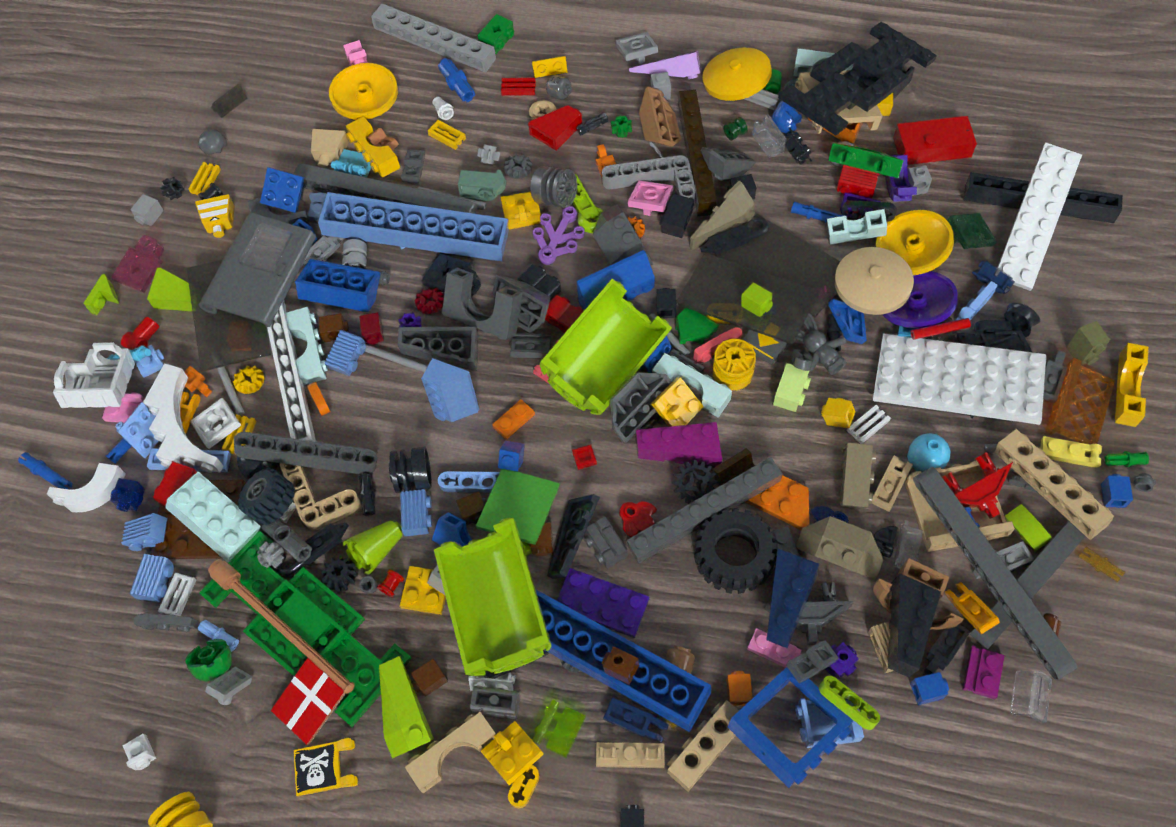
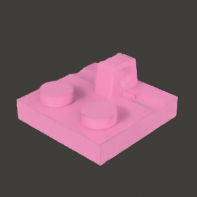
M638 180L628 200V207L643 209V214L648 216L651 215L652 211L664 212L667 201L673 193V185Z

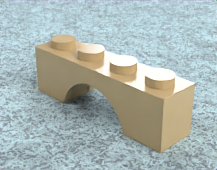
M481 712L469 715L464 720L465 723L459 728L457 726L453 727L446 733L444 739L434 741L427 747L425 753L422 755L417 754L408 761L409 764L405 768L423 794L442 780V762L450 751L458 747L468 746L480 752L494 739L496 733Z

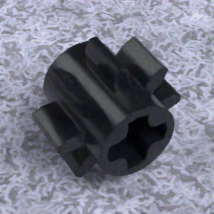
M175 177L166 178L162 181L164 185L160 189H162L163 196L170 198V200L178 199L182 196L181 192L185 189L181 181L175 179Z

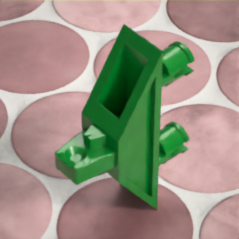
M832 143L828 161L899 178L904 161L879 151Z

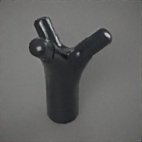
M654 413L639 430L653 428L660 419V415Z

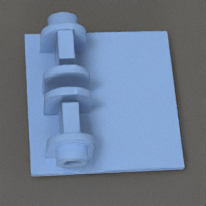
M141 402L125 423L119 422L115 427L117 428L116 431L143 458H146L151 448H154L158 443V440L154 438V434L149 430L156 416L150 413L146 405Z

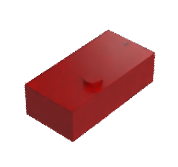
M968 116L897 124L893 136L898 155H907V165L972 158L977 145Z

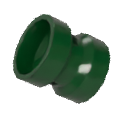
M741 117L734 119L732 123L729 122L723 127L724 133L730 141L735 140L738 135H744L748 132L747 124Z

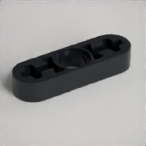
M846 201L841 210V214L847 216L848 220L863 218L865 216V208H872L874 211L888 209L890 214H886L885 211L886 221H892L897 212V208L893 203L873 201Z

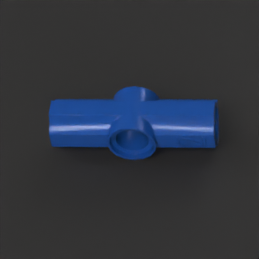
M442 59L438 68L445 77L451 91L455 90L462 101L470 102L475 96V91L467 82L464 72L461 69L458 70L451 59Z

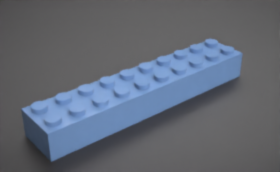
M327 192L318 221L321 234L326 236L358 239L366 242L502 261L509 232L507 218Z

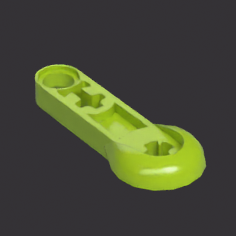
M575 174L577 178V193L580 196L576 194L572 204L578 212L577 222L579 226L584 228L585 232L594 233L600 214L604 211L594 206L578 176Z

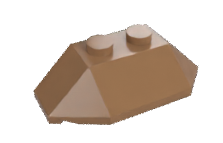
M647 86L639 111L645 140L673 147L681 141L675 112L669 102L663 97L662 91Z

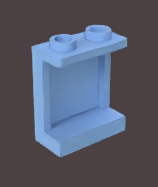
M801 698L798 705L795 706L797 719H801L802 728H800L801 741L806 743V748H813L836 724L811 700ZM845 699L849 705L854 706L851 701ZM853 721L849 727L852 730L851 733L843 741L839 738L835 743L838 745L860 742L864 738L862 727Z

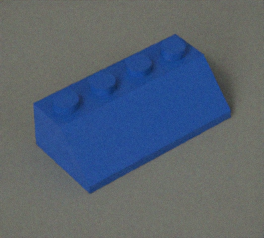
M644 250L576 281L578 302L584 311L611 279L620 282L627 292L623 298L628 301L655 288V276Z
M310 259L295 281L298 299L369 313L376 300L380 272Z

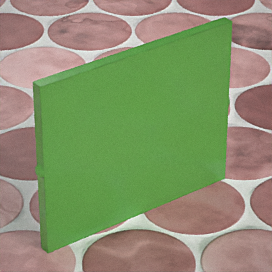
M501 469L476 524V528L491 533L496 532L493 525L498 524L502 519L514 518L521 541L536 545L560 483L517 471Z

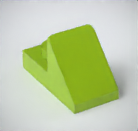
M105 274L100 276L83 303L89 312L98 315L106 301L119 304L113 284Z

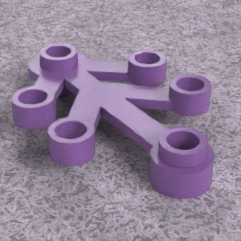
M569 206L563 209L562 220L556 232L551 224V216L547 213L541 215L540 223L545 227L550 243L547 246L543 238L544 231L540 227L534 228L533 238L537 240L541 249L538 253V258L543 264L550 265L556 260L557 256L577 251V243L573 239H582L585 233L584 228L577 226L573 232L563 234L568 224L574 222L577 218V211L574 207ZM567 242L566 246L556 249L558 244Z

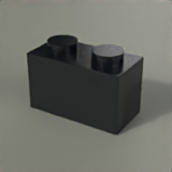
M673 194L671 200L667 201L665 215L662 214L659 225H662V233L683 238L694 210V199Z

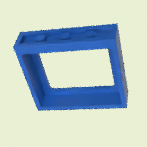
M786 667L731 718L727 727L790 788L794 783L799 785L807 777L808 774L805 772L809 768L814 770L822 762L820 757L824 753L829 755L837 747L835 742L839 738L843 741L851 733L852 730L849 727L854 720L820 693L819 687L810 679L798 683L788 667ZM789 682H792L836 724L797 763L791 762L749 720Z

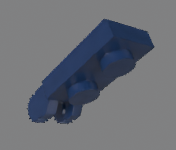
M611 698L603 720L641 737H647L657 743H662L664 738L648 730L650 723L662 730H667L669 724L653 717L652 714L615 698Z

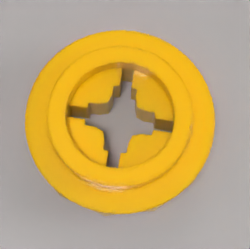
M255 365L253 367L246 366L244 369L239 368V372L234 374L233 384L236 390L243 394H251L258 391L264 383V374ZM245 376L251 377L252 383L248 382Z

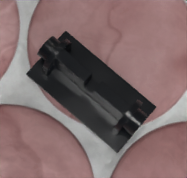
M789 128L791 134L784 135L782 143L797 164H804L807 158L811 162L812 160L809 156L811 154L810 149L806 144L804 146L801 144L803 140L799 133H794Z

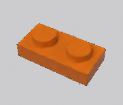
M520 399L496 420L492 426L507 440L535 415V412Z

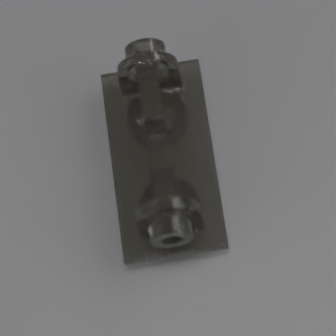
M237 84L212 103L211 109L223 118L248 98L239 84Z

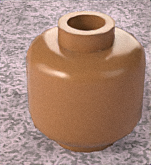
M674 645V648L668 649L665 660L691 674L695 656L691 653L690 649Z

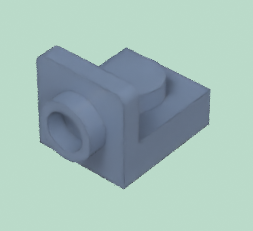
M310 192L311 204L307 215L309 221H319L327 194Z

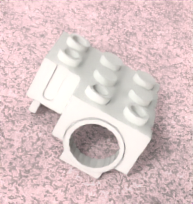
M114 342L93 343L94 349H89L84 363H66L61 361L59 368L55 372V389L53 391L60 407H120L122 397H124L127 389V383H129L132 369L135 366L129 349H121ZM110 350L117 353L120 359L110 360L100 355L99 351ZM64 374H65V377H66V387H65V388H64V385H63V375H64Z

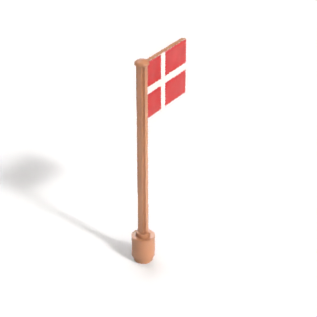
M221 559L214 561L208 569L210 577L224 590H235L308 657L270 711L306 745H309L345 693H350L354 689V683L346 679L240 582V573L227 561H222Z

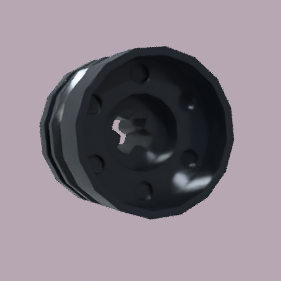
M425 446L412 448L411 458L407 457L404 449L400 450V459L396 450L390 452L389 475L395 493L402 492L403 485L405 491H410L411 482H414L417 490L432 488L431 467L428 451Z

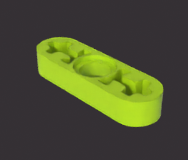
M826 676L820 683V693L862 728L872 730L879 723L880 715L878 711L837 678ZM845 699L851 701L854 706L849 705Z

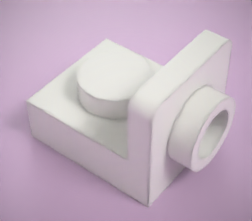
M141 734L122 745L129 760L126 762L129 768L141 770L148 767L150 762L156 759L145 734Z

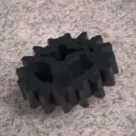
M692 460L691 465L689 462H684V468L681 466L677 467L680 473L673 474L677 478V481L672 482V484L677 485L674 492H680L678 498L681 500L685 498V503L688 504L691 500L694 502L715 489L713 484L718 483V481L712 478L716 473L709 472L712 467L709 465L704 467L705 462L700 461L698 464L697 460ZM694 469H700L704 474L698 475ZM694 479H698V482H696V486H692L691 484L694 482ZM692 490L696 496H690L686 491Z

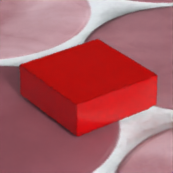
M591 444L572 450L578 470L597 465Z

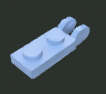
M991 281L987 287L983 285L977 293L978 297L976 299L972 298L966 307L961 309L956 320L969 318L971 321L993 296L997 284Z

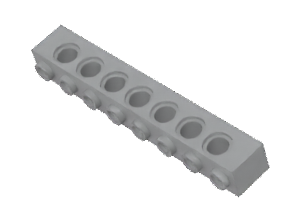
M381 4L371 16L374 29L485 73L496 60L495 48L493 46L410 15L404 11L397 10L391 6Z

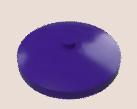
M929 271L913 275V289L906 303L893 312L882 314L888 321L902 327L924 328L933 326L946 320L955 311L958 303V292L954 283L940 273Z

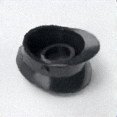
M1009 303L1007 311L1004 313L1005 320L1012 323L1013 331L1021 330L1024 337H1028L1031 334L1032 326L1040 323L1038 314L1032 308L1022 303Z

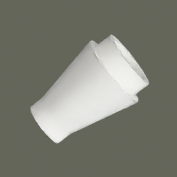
M441 97L434 98L433 105L439 118L444 120L452 118L454 114L453 106L442 100Z

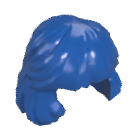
M781 100L772 114V123L778 131L788 135L791 134L789 128L793 132L797 130L796 124L801 122L802 115L798 114L795 111L796 109Z

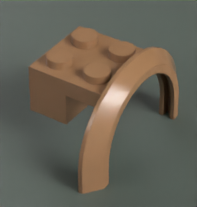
M910 558L907 559L899 570V573L941 591L940 598L943 596L949 580L948 576ZM879 579L874 585L873 592L881 605L891 614L890 600L892 599V591L889 598L887 594L892 584ZM950 613L943 619L933 620L931 630L953 628L960 624L963 618Z

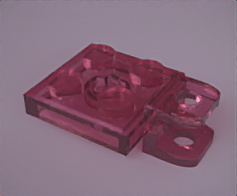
M142 236L135 249L129 247L111 278L120 284L145 293L155 276L156 269L160 268L163 263L160 260L164 251L163 246L157 244V240L152 237ZM138 267L140 271L134 273V269Z

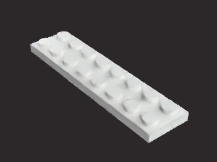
M1049 143L1043 145L997 267L996 276L1000 271H1003L1013 278L1012 280L1015 281L1013 285L1029 291L1033 289L1082 154Z

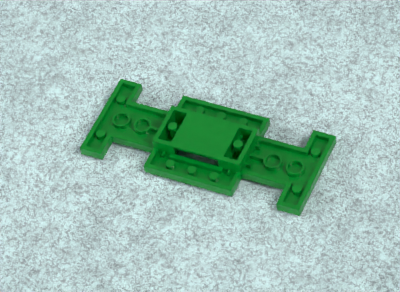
M258 531L228 563L240 573V582L346 679L354 683V689L348 693L349 696L334 711L353 727L381 695L379 665L401 656L403 664L406 666L412 658L394 643L379 660L351 635L363 623L364 617L304 567L288 582L270 567L266 568L261 565L257 558L259 555L257 552L260 550L259 547L265 542H268L270 545L273 541L261 531ZM212 579L199 594L217 608L232 592L257 614L243 632L290 674L295 676L308 657L301 653L296 646L294 647L292 642L288 639L286 640L281 632L278 633V630L235 590H224Z

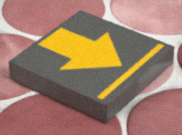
M761 316L742 340L748 342L753 347L758 358L773 365L793 338V334Z

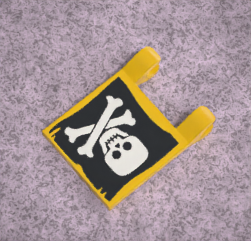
M345 738L336 742L294 750L296 796L357 786L358 778L350 774L341 777L339 751L353 750L355 748V741L351 740V738Z

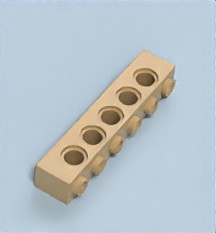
M1016 429L998 442L995 453L1005 463L1010 464L1013 462L1011 468L1088 539L1091 540L1109 526L1114 517L1111 511L1106 506H1102L1089 491L1084 490L1075 478L1066 474L1058 463L1053 462L1047 457L1045 452L1041 448L1036 447L1025 434L1020 433Z

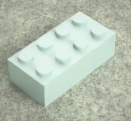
M197 472L184 483L166 502V509L227 562L257 534L261 527L252 518L244 514L234 502L200 472Z

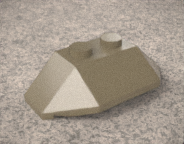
M831 516L802 528L796 544V548L875 580L883 563L882 555L870 531Z

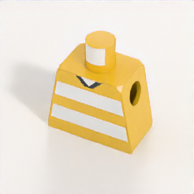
M229 194L195 201L199 216L207 233H213L214 237L221 238L224 236V230L233 227L235 205Z

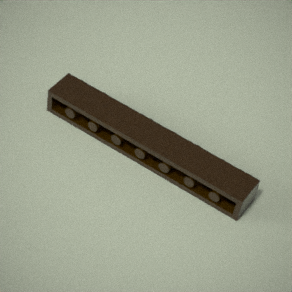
M696 89L679 91L678 107L687 158L696 189L695 204L697 216H708L713 213L712 210L717 206L712 172L709 170L701 152L702 147L707 148L697 91Z

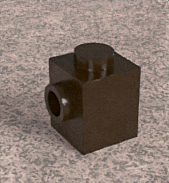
M479 492L456 500L466 525L471 523L477 524L487 502L485 497L481 498Z

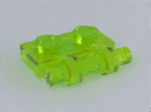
M552 700L549 707L545 708L543 712L545 715L540 725L536 726L534 730L535 735L532 740L540 745L543 737L548 739L546 749L567 758L586 716L565 706L562 714L558 713L557 709L560 703ZM552 719L558 721L553 732L547 730Z

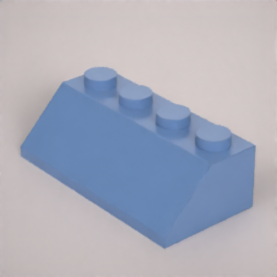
M432 358L421 379L434 416L441 421L454 422L478 413L479 406L470 372Z

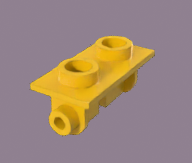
M566 56L532 61L534 78L568 73Z

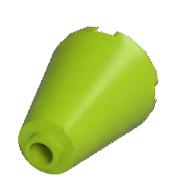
M390 520L344 540L343 546L347 544L348 549L345 551L348 557L359 570L364 568L366 570L364 574L369 575L402 538V527L398 522Z

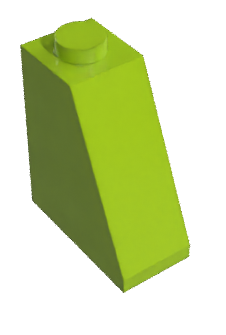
M157 268L147 297L154 309L197 312L202 299L197 288L170 272Z

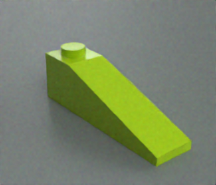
M401 656L379 665L383 733L392 759L434 740Z

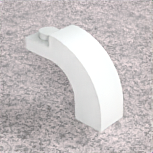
M99 463L94 477L87 485L75 490L49 487L47 495L53 499L55 504L65 506L71 512H87L108 502L119 490L126 473L117 465Z

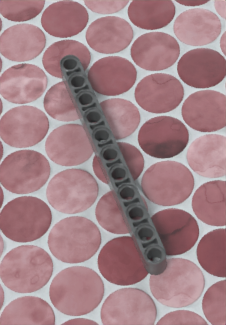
M298 164L293 173L305 177L303 183L305 189L323 193L329 192L476 214L478 206L470 200L307 164Z
M930 467L913 477V481L920 493L1049 674L1055 680H1059L1076 670L1077 664L938 471L934 467Z

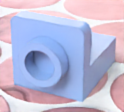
M152 345L148 346L151 350L150 356H145L142 360L135 361L144 378L161 370L164 365L162 362L165 359L159 349L155 350Z

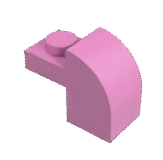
M359 40L343 45L350 66L368 63L367 55Z

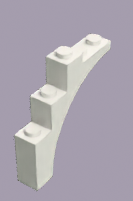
M164 363L143 401L148 411L156 416L149 430L154 434L156 440L162 442L156 454L157 458L161 461V465L166 468L173 461L190 467L196 465L206 472L211 473L215 471L220 473L223 464L219 459L194 446L187 438L182 426L180 403L188 376L182 368Z

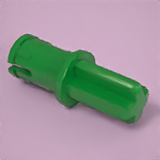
M1124 451L1123 453L1107 454L1104 457L1107 466L1124 465V467H1130L1131 465H1147L1149 463L1147 452L1130 453L1129 451Z

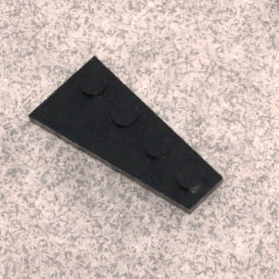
M591 494L568 500L548 570V577L557 579L567 576L598 504L599 496Z

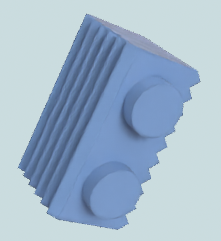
M340 330L330 354L326 358L325 365L331 370L350 376L357 369V360L365 352L366 342L362 337Z
M424 489L400 492L401 527L404 536L429 534V527L433 526L432 516L428 515V508L432 507L431 497L427 496Z
M151 513L125 522L126 526H124L125 530H123L124 534H122V545L128 546L132 551H141L142 548L155 547L156 544L164 542L167 518Z
M143 554L129 594L135 599L160 603L161 598L167 592L166 583L168 578L172 576L174 571L173 563L166 557Z

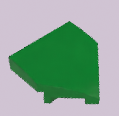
M689 306L677 316L675 329L679 334L678 340L680 344H686V341H695L700 345H703L704 340L712 336L719 327V324Z

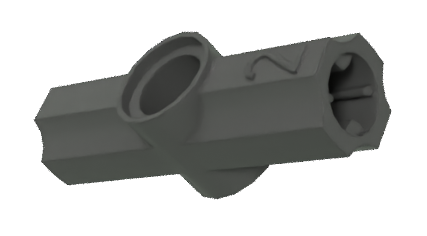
M279 519L269 525H262V530L298 562L306 561L311 556L312 548Z

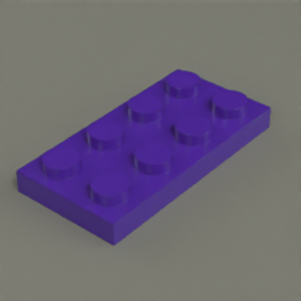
M570 568L557 601L608 629L635 638L650 597Z

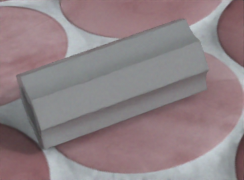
M763 89L745 98L747 101L775 110L781 101L778 98L779 95Z

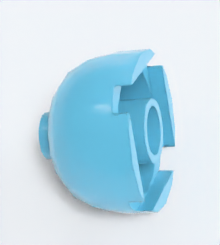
M927 433L921 434L913 440L909 446L907 458L913 464L912 467L916 471L920 470L923 472L930 467L945 469L950 460L951 451L948 443L941 436Z

